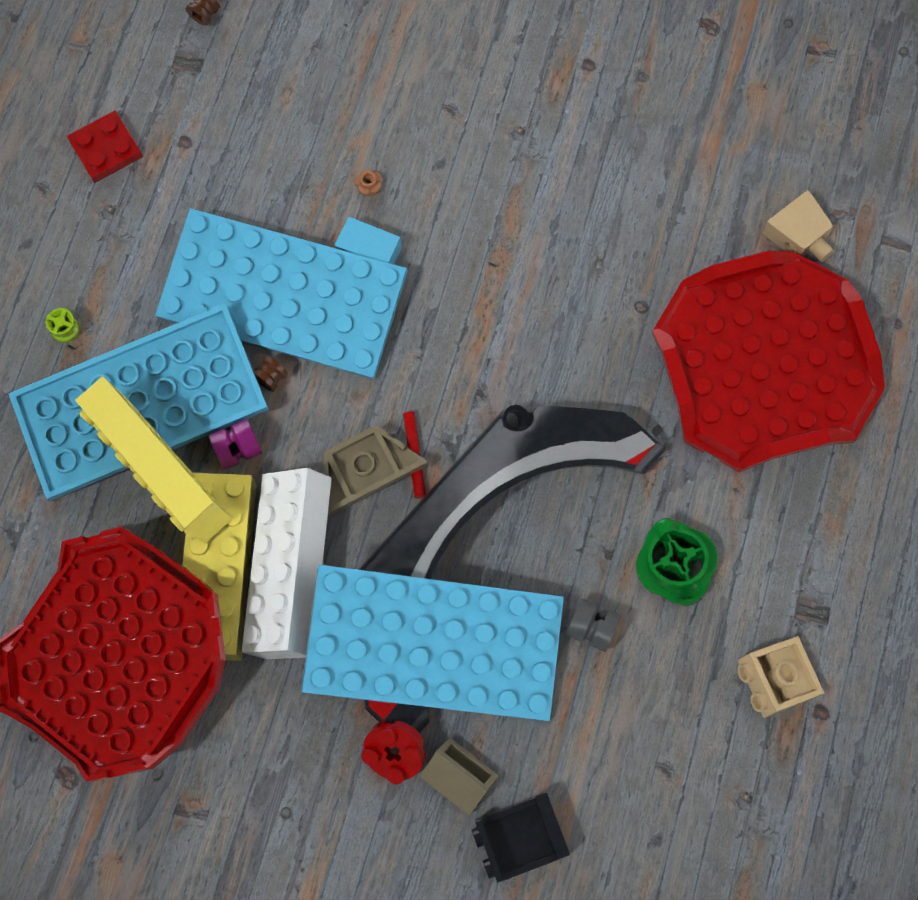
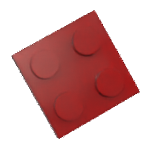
M115 110L67 135L70 144L94 183L143 158L141 151Z

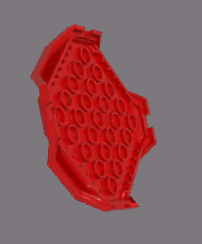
M768 250L717 263L682 280L652 331V336L662 354L678 407L684 442L703 453L705 451L718 458L721 463L739 473L772 459L827 445L854 443L885 389L881 352L863 299L849 280L792 251Z
M117 527L101 531L99 535L87 538L81 536L62 541L57 572L24 621L0 638V712L31 728L77 766L85 782H95L154 769L183 744L219 690L226 658L218 595L195 574L126 528Z

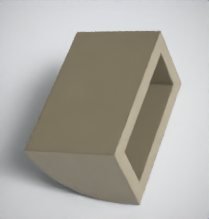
M450 737L435 752L420 775V778L469 816L499 777V775Z

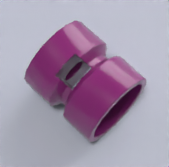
M248 419L233 424L230 431L221 429L209 435L224 470L239 464L242 457L248 460L262 454ZM236 441L238 447L229 448V445Z

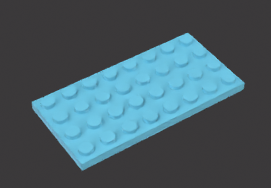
M189 208L155 316L159 319L179 323L226 303L242 342L375 380L408 270L405 267Z
M226 303L8 393L43 492L48 501L55 500L129 469V467L126 468L114 455L116 452L111 446L108 447L96 434L98 431L93 425L90 426L80 416L79 412L82 408L75 401L102 376L132 403L172 450L269 410Z
M318 565L301 692L550 721L564 597Z

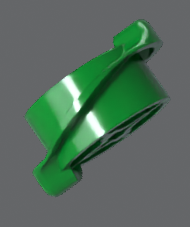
M670 518L661 519L647 533L643 547L637 556L636 572L638 579L649 592L682 606H692L704 596L708 589L710 579L717 567V550L712 540L703 532ZM678 544L684 545L688 548H682ZM664 546L665 557L660 558L658 563L653 564V554ZM700 561L701 571L694 578L690 579L688 576L690 572L689 567H692L694 562ZM664 576H671V577H673L676 581L669 580V579L665 578Z

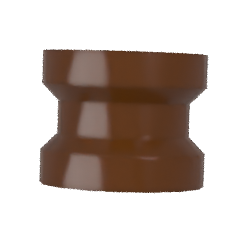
M194 0V2H190L186 6L188 15L199 24L205 26L211 21V15L217 13L220 9V4L217 0Z
M267 355L263 358L261 367L253 370L258 383L271 392H274L277 388L278 381L285 379L288 375L287 370L280 363Z

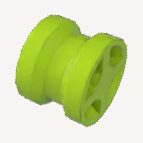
M57 308L47 315L45 321L46 328L58 342L68 343L79 335V323L69 310Z

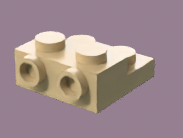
M798 636L751 652L737 660L739 663V678L744 683H748L752 692V707L755 711L761 712L763 718L825 694Z

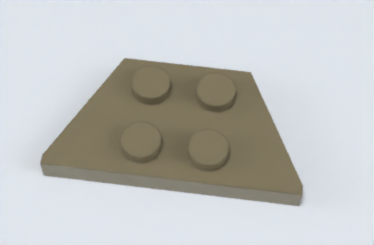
M374 425L324 451L323 466L325 467V475L331 477L327 518L427 467L428 464L425 458L414 453L405 444L390 436L388 432L378 425Z

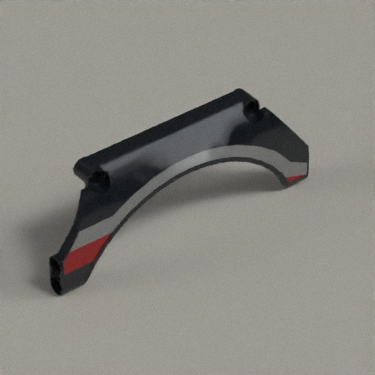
M520 405L509 406L496 416L358 570L431 579L443 553L462 526L483 505L506 489L536 475L564 468L586 466L609 467L644 475L663 454L664 449L644 428L624 412L576 407L537 406L529 413ZM508 413H513L517 416V427H512L507 422ZM363 699L364 708L378 722L385 721V723L394 724L395 720L402 721L411 725L419 733L429 723L427 707Z

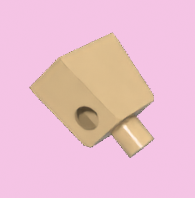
M809 190L770 218L763 231V234L784 251L796 252L803 257L812 252L820 262H823L834 252V249L825 241L829 237L833 225Z

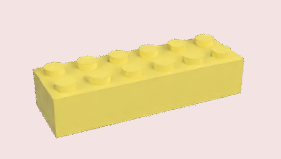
M102 376L75 400L82 408L79 412L80 416L90 426L93 425L98 431L96 433L98 437L108 447L111 446L116 452L114 454L116 458L126 468H130L134 473L132 476L144 489L147 488L153 501L162 510L165 509L171 516L169 519L181 532L184 531L192 540L197 537L206 543L233 519L132 403L106 378Z
M193 473L233 519L206 543L197 537L192 540L186 534L182 566L203 580L218 595L225 658L227 661H242L241 651L245 626L257 485L252 475Z

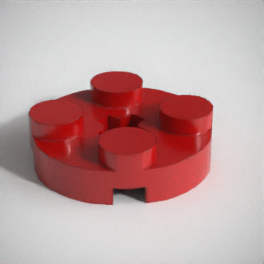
M396 720L394 724L381 721L375 724L365 737L361 758L375 773L386 778L390 783L398 785L403 783L404 780L413 778L420 771L426 760V752L424 753L422 746L424 743L422 736L411 725ZM388 747L390 749L397 747L399 749L398 755L391 753Z

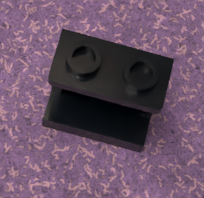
M547 793L485 818L476 819V828L471 829L477 847L484 846L488 858L482 861L488 878L495 877L497 883L570 855Z

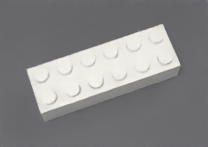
M310 468L262 475L241 653L263 659L306 657L318 565L323 564L331 477Z

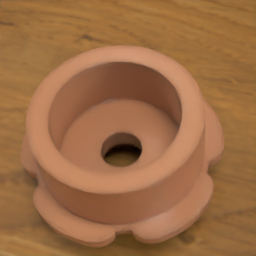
M371 169L361 171V174L355 178V186L358 187V191L364 196H374L381 189L382 177L378 172L374 173Z

